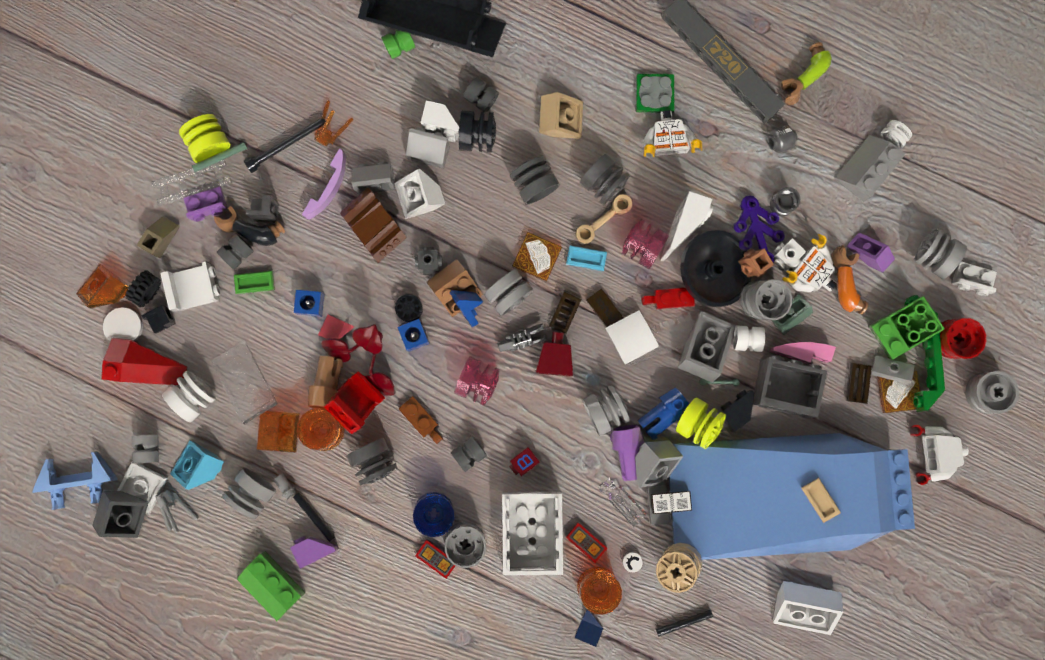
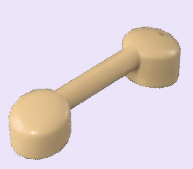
M624 194L617 196L612 201V208L590 226L582 225L578 227L575 233L577 241L582 244L590 243L594 239V232L614 215H624L629 212L632 207L631 198Z

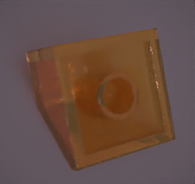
M99 264L76 294L86 307L95 308L118 303L120 299L125 297L129 286L106 267Z

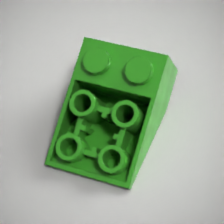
M924 296L868 326L888 358L892 360L945 329Z

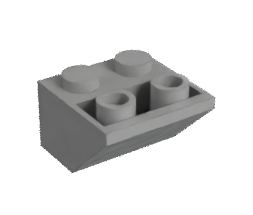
M410 128L406 151L407 159L444 169L450 149L448 138L439 132L431 134L427 133V130L423 128Z

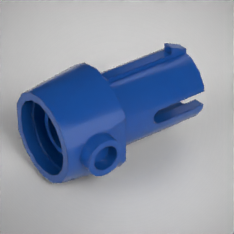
M676 387L660 396L661 402L637 420L644 428L659 417V421L646 430V433L652 440L657 439V436L675 421L679 422L689 405V402Z

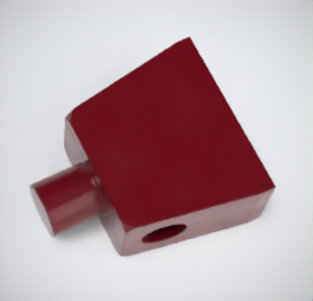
M552 332V342H544L536 374L573 376L571 345L563 344L564 333Z

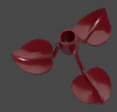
M376 324L354 330L352 337L356 345L352 348H348L344 341L335 338L325 339L321 342L322 347L330 357H334V360L341 359L342 362H348L351 359L350 353L359 346L373 353L369 368L370 375L365 377L382 395L392 396L395 394L394 384L391 379L383 373L373 372L376 354L380 353L383 348V335L378 331Z

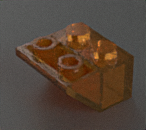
M260 411L257 450L297 453L300 413Z

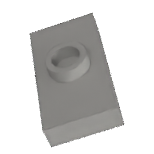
M875 356L871 375L910 385L915 365Z

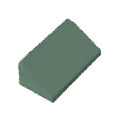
M798 294L792 299V306L789 312L783 318L771 321L785 335L813 313L812 306Z

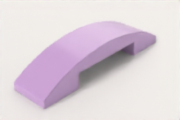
M341 149L337 151L330 164L332 169L335 170L318 202L312 198L310 199L302 213L304 218L310 220L322 212L338 192L346 166V156Z

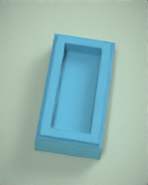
M570 245L566 265L604 271L607 252Z

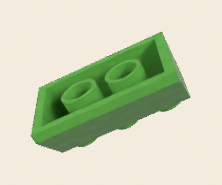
M266 551L260 553L237 578L242 586L276 621L305 594V591Z

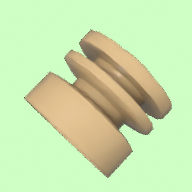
M672 544L665 550L656 565L658 581L671 592L681 593L693 587L702 571L703 562L701 555L689 544Z

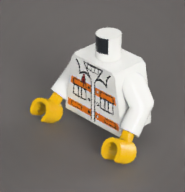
M670 110L660 112L661 121L655 122L644 138V157H646V153H651L652 157L687 153L690 147L692 153H695V148H699L702 151V141L696 138L689 127L683 124L682 120H672V112Z
M817 234L819 240L814 238L811 240L816 247L813 246L806 252L801 259V263L792 271H786L789 274L788 278H782L783 281L789 282L796 291L815 292L823 286L831 292L836 287L837 282L829 277L835 268L833 267V261L826 246L827 239L824 235Z

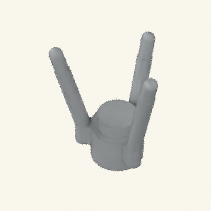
M168 490L156 497L168 531H171L173 528L175 533L179 532L169 510L176 505L175 501L194 520H198V517L178 497L177 493L172 494Z

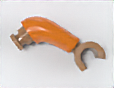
M841 245L831 254L833 265L837 268L839 303L847 312L858 311L859 314H864L869 304L867 301H863L860 298V294L857 293L853 269L850 267L857 263L860 255L855 253L847 258L844 245Z

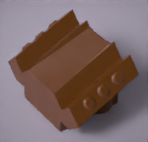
M369 187L340 212L341 216L377 263L407 238Z

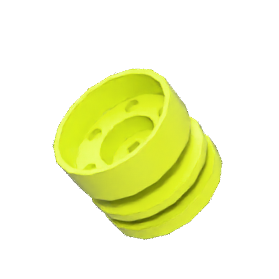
M214 114L195 117L179 129V135L183 139L184 144L189 146L188 151L195 163L230 148L231 144L225 133L221 132V125Z
M696 397L682 414L677 424L676 432L687 439L696 433L693 442L695 444L700 443V447L707 449L720 434L726 414L720 412L717 415L718 410L716 408H713L707 414L709 404Z

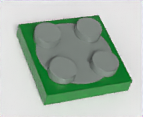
M637 74L636 112L660 113L670 110L674 113V74Z

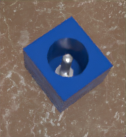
M296 290L294 313L297 315L322 317L325 294L317 291Z
M420 319L398 327L406 351L410 352L430 344Z

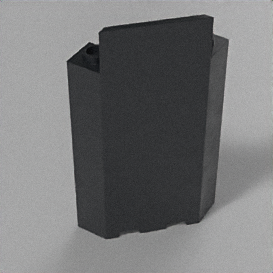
M362 0L358 19L489 57L494 56L506 26L504 22L485 17L486 13L489 14L492 3L489 2L490 0Z

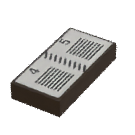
M690 491L650 494L652 514L692 511Z

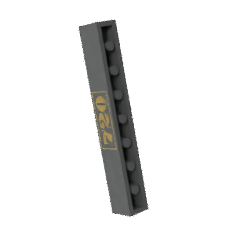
M676 0L664 11L662 19L764 124L785 105L782 97L774 93L770 89L769 84L757 76L755 69L748 66L744 62L743 57L739 53H735L726 40L720 38L717 30L709 26L705 22L704 17L692 9L689 1Z

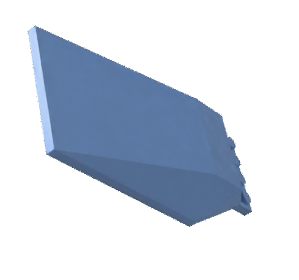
M841 433L722 440L712 442L707 449L700 447V443L695 444L694 442L673 444L683 455V458L669 476L670 492L690 491L692 511L671 513L674 544L686 543L691 545L699 552L702 560L852 550L892 531L915 529L908 449L885 450ZM817 478L821 480L841 512L825 523L822 522L801 487Z

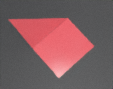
M327 315L318 335L326 339H341L355 326Z

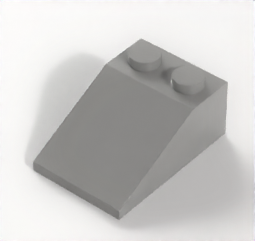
M700 311L683 349L678 368L713 383L722 373L735 325Z

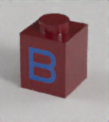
M527 447L510 460L511 465L509 467L515 475L520 474L522 477L540 462L530 448Z

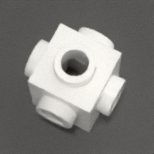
M792 238L785 245L781 243L774 250L776 252L774 263L780 269H794L801 263L800 258L806 251Z

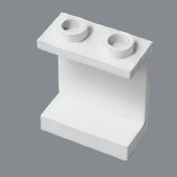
M202 262V266L175 273L169 271L162 272L161 278L169 310L177 312L219 301L220 289L214 280V277H216L215 268L207 262Z

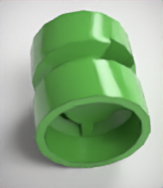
M395 30V34L388 33L381 37L391 59L400 56L401 51L408 52L416 48L410 34Z

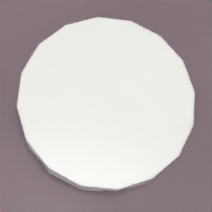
M124 307L116 308L109 312L103 323L104 335L109 341L112 338L137 341L143 330V322H141L139 314L132 309Z

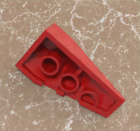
M112 338L103 358L101 379L128 383L179 385L177 379L179 377L184 379L183 373L187 371L188 366L169 357H164L150 348L147 349L133 340Z

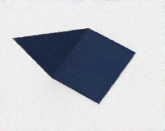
M588 609L581 620L575 638L596 647L603 627Z

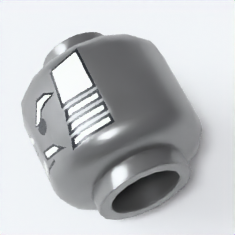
M782 126L770 132L767 142L771 150L781 153L793 149L798 137L796 131L792 130L791 127Z

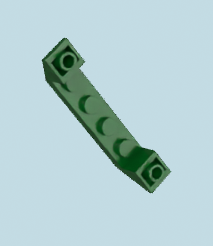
M913 295L909 298H906L904 306L917 300L920 297L918 295ZM940 332L923 342L926 355L924 365L928 376L926 384L929 391L914 393L913 404L916 407V412L929 410L945 391Z

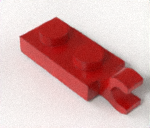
M686 288L655 290V296L642 297V305L656 304V310L695 306V299L688 293Z

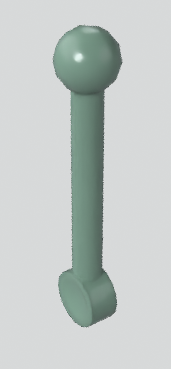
M703 378L699 380L702 386L706 384H733L738 386L740 383L738 379L715 380L713 383Z

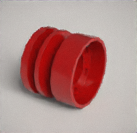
M960 318L941 322L945 328L940 332L943 357L948 359H971L978 356L984 350L987 342L986 332L978 321L971 318Z

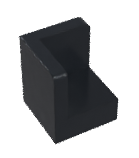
M163 305L141 315L142 319L148 321L155 334L176 324L168 307Z

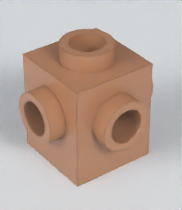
M764 248L755 251L750 249L738 261L743 273L747 277L756 276L758 278L774 265Z

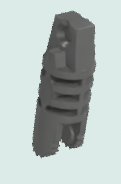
M543 324L505 336L506 339L497 342L500 352L510 350V352L547 340L546 334L533 338L530 336V334L543 330Z

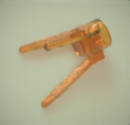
M329 100L326 101L321 118H326L330 105ZM331 110L324 127L322 126L317 129L314 140L326 147L329 143L333 145L336 138L353 121V118H350L331 136L333 132L327 129L334 115V110Z

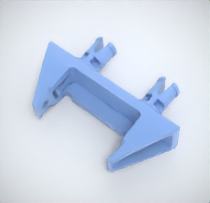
M91 452L93 460L91 472L65 475L58 478L53 466L54 460L46 459L33 488V493L50 492L52 510L65 508L63 496L65 488L87 485L90 490V504H94L100 501L103 482L115 481L118 478L98 452Z

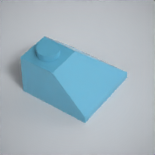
M189 440L170 474L185 489L190 490L215 479L217 473L221 471L224 461L216 454Z

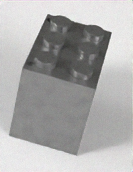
M779 356L767 357V359L760 361L753 405L807 418L818 417L827 371L821 370L822 366L810 364V366H803L801 361L791 360L785 362Z

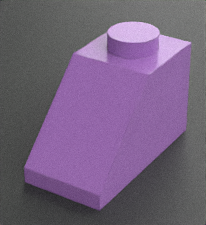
M858 233L847 245L851 252L860 255L859 259L866 265L882 273L895 260L888 245L861 233Z
M305 536L295 540V545L290 547L300 569L339 549L337 545L314 537L306 539Z

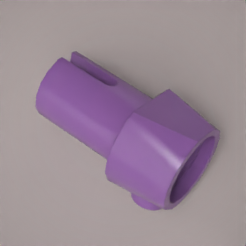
M639 425L616 427L612 429L610 440L612 442V449L618 451L622 479L624 481L637 480L635 457L640 451V446L645 443Z

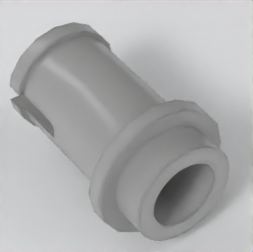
M284 473L273 480L283 493L282 497L288 499L296 493L295 486H291Z

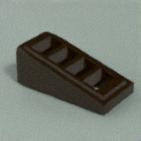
M564 290L549 327L567 334L582 297ZM565 298L575 301V305L564 301ZM562 305L572 308V312L561 308ZM559 312L568 315L569 319L558 315ZM556 319L565 322L566 326L556 323Z

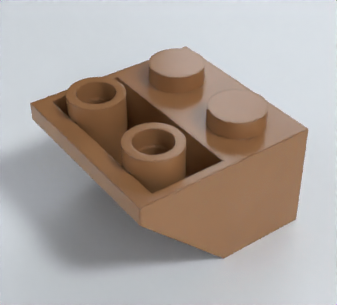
M457 259L426 282L452 317L461 311L449 292L452 290L476 292L479 297L483 295Z

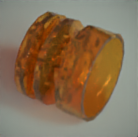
M316 408L307 411L301 416L297 425L299 440L310 449L329 451L336 448L344 438L345 428L325 409ZM324 428L327 430L326 434L320 432V429Z
M596 566L588 568L580 575L577 581L579 597L588 611L594 614L605 615L618 607L622 599V589L618 580L608 569ZM600 584L602 589H598V591L596 592L594 587H598V585Z

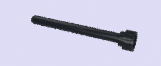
M320 118L261 155L252 158L248 157L243 160L251 173L257 171L262 162L324 126L326 120Z

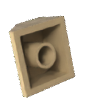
M559 92L541 96L539 133L558 138H581L583 101Z

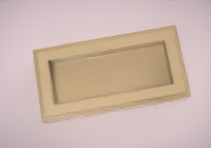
M819 478L801 487L823 523L841 513Z

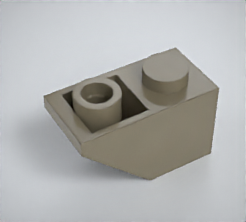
M162 216L145 230L136 246L161 258L180 226Z

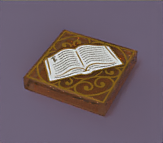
M527 232L512 267L547 282L562 247Z
M917 371L913 372L910 385L877 376L883 413L916 410L913 404L914 393L920 392Z

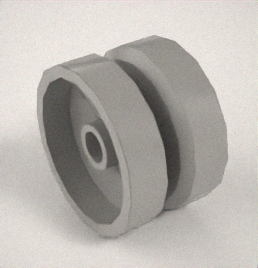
M517 269L503 276L484 294L490 303L501 299L495 306V310L500 316L516 308L533 292V288L528 282L518 285L523 276Z
M991 371L973 376L966 386L965 395L970 406L979 413L1001 414L1008 412L1016 405L1019 398V389L1017 382L1009 374L1001 371Z

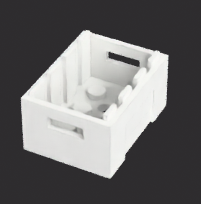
M561 491L503 492V575H563ZM530 518H535L536 523L534 525L528 523ZM531 537H534L536 539V543L534 545H531L529 543V539Z

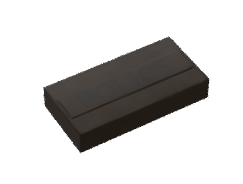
M602 288L586 299L587 303L606 327L624 318Z

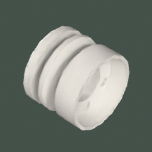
M185 371L183 373L184 379L181 377L177 379L181 388L171 385L162 393V397L175 413L191 423L201 414L197 405L207 408L209 406L208 402L213 403L216 397L210 390V387L200 377L190 371Z

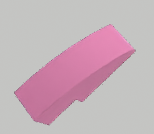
M796 342L770 348L769 352L801 361L804 364L811 363L812 358L827 363L832 361L836 347L822 343Z

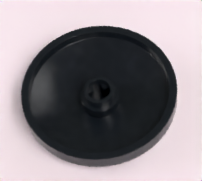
M721 230L701 233L688 243L682 254L680 271L684 286L688 293L703 305L709 307L731 305L741 298L743 288L751 282L752 277H747L743 273L738 262L747 251L740 249V240L731 233Z

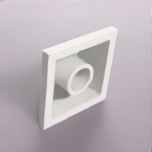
M421 169L415 170L394 183L405 219L434 211L445 205L440 186Z

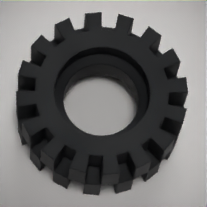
M149 271L141 272L140 276L137 275L136 279L131 282L132 285H129V290L126 291L127 295H125L126 299L140 308L144 307L157 294L156 291L160 288L161 279Z

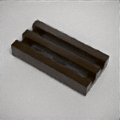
M851 363L847 393L848 402L868 404L872 366ZM856 368H859L856 398H853ZM864 369H865L864 385H863V394H862V399H861L863 372H864Z

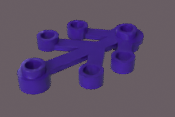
M748 195L741 201L742 213L733 226L734 230L738 233L745 231L747 228L746 220L750 217L751 224L743 240L739 242V247L743 251L749 250L753 245L752 239L755 234L759 249L764 248L774 263V255L768 251L763 233L771 237L775 243L783 241L785 234L783 231H775L759 221L758 215L766 219L770 225L779 221V215L775 212L769 213L761 208L758 200L754 196Z

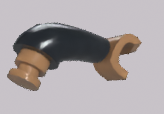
M232 206L228 208L231 214L229 219L223 220L220 216H214L216 225L222 231L227 233L234 231L258 245H273L277 243L276 238L280 236L279 233H285L284 228L278 221L275 222L274 226L271 224L267 227L266 225H253L238 219Z

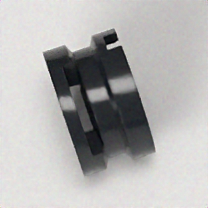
M405 294L396 301L395 312L401 320L412 322L421 317L423 306L416 296Z

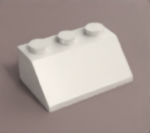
M783 581L777 594L773 623L831 635L843 614L841 592Z

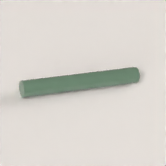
M242 142L192 165L194 172H198L246 150L247 147Z

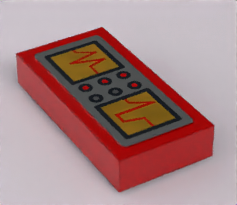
M579 522L566 536L571 543L594 563L608 549Z
M429 540L424 542L415 555L446 579L455 568V565L448 560L446 553Z

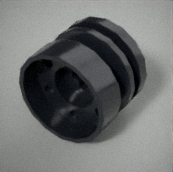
M462 110L459 125V151H472L474 143H478L479 152L483 151V144H487V152L492 153L496 140L494 112H489L488 121H486L485 112H481L479 120H475L474 111Z

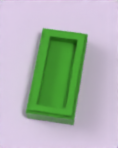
M273 271L234 275L235 294L275 290Z

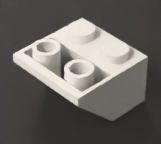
M426 101L421 119L422 128L427 130V133L434 134V132L444 134L449 142L459 141V126L444 104Z

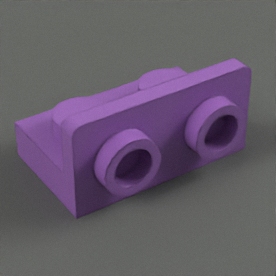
M220 186L184 198L188 212L186 216L190 220H194V222L202 221L208 215H220L224 210L228 209Z

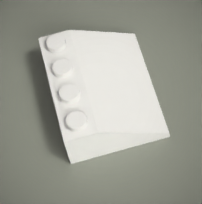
M689 191L677 208L660 259L661 261H665L710 217L713 210L711 198Z

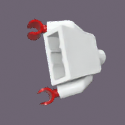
M919 425L910 427L918 429V434H910L913 437L925 434V436H922L926 472L930 474L916 473V477L924 476V480L917 482L918 484L925 485L928 483V480L933 482L949 479L957 471V467L963 466V456H967L969 450L966 445H962L959 437H953V434L943 427L925 426V428H922Z

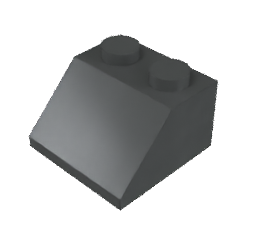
M103 490L92 526L99 537L138 538L148 507V501L123 491Z

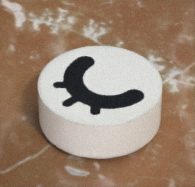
M635 552L627 553L622 561L624 568L629 572L639 571L643 564L642 558Z

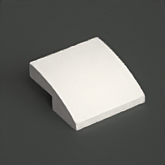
M640 311L605 328L624 364L659 347Z

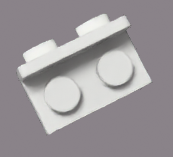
M960 262L955 269L952 284L957 285L960 290H974L978 295L988 296L989 294L996 293V288H993L997 272Z

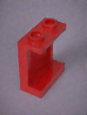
M357 371L346 380L326 403L324 408L350 434H353L362 428L365 424V419L385 397L364 375Z

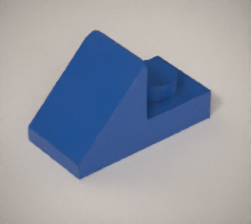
M452 290L449 292L472 328L479 324L475 318L477 313L474 308L483 303L476 292Z

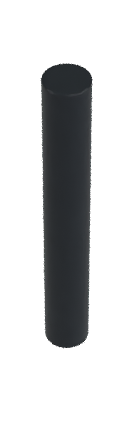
M299 492L294 495V500L329 542L332 541L335 536Z
M710 609L656 629L657 635L660 637L712 618V611Z

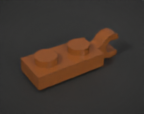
M414 396L399 408L401 413L423 438L429 435L436 444L443 440L435 430L438 426L437 422Z

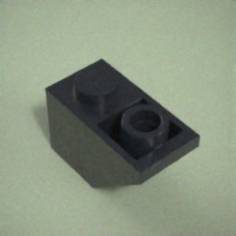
M744 389L736 395L737 399L732 403L728 401L720 407L722 409L720 412L726 414L724 422L731 432L737 431L751 420L755 394L753 390L746 391Z

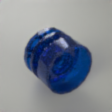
M429 492L418 499L413 511V523L420 533L429 537H439L447 533L452 527L454 507L447 496L439 492ZM432 508H435L436 512L439 513L435 517L428 513L432 511Z

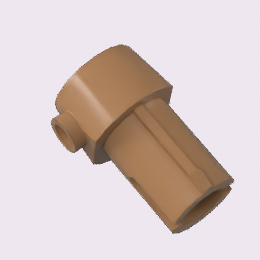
M319 357L315 383L309 386L308 407L327 411L324 406L338 391L340 371L343 368L341 359L334 361V357Z

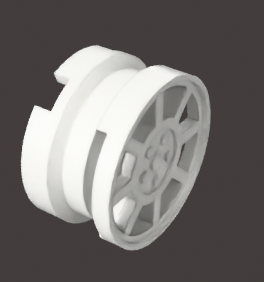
M891 120L887 124V128H884L880 135L883 140L890 141L899 149H902L906 141H909L912 137V132L903 123Z

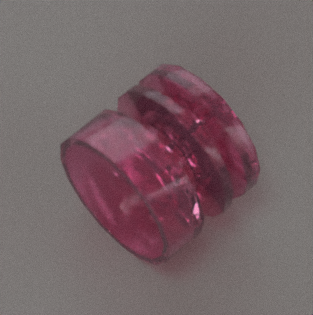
M641 219L633 226L624 241L621 254L625 256L629 249L633 250L629 259L632 260L638 253L641 255L638 264L650 269L666 243L669 234L661 229L656 230L653 235L650 234L652 224L649 223L646 230H643L641 228L645 220Z
M469 356L457 382L454 394L467 398L472 391L474 392L473 402H476L479 395L483 397L480 405L485 406L498 384L500 369L495 367L492 375H490L491 365L488 364L484 371H481V361Z

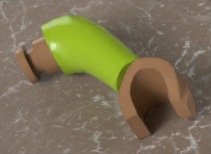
M821 42L815 43L809 48L810 52H812L811 64L797 80L786 79L782 81V90H794L787 95L785 99L786 104L794 105L797 103L801 96V89L805 90L830 67L832 60L830 51H825Z

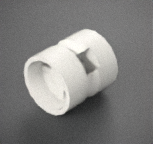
M735 326L733 334L734 350L746 351L749 348L750 351L754 352L763 351L765 344L764 327H752L749 329L747 326Z

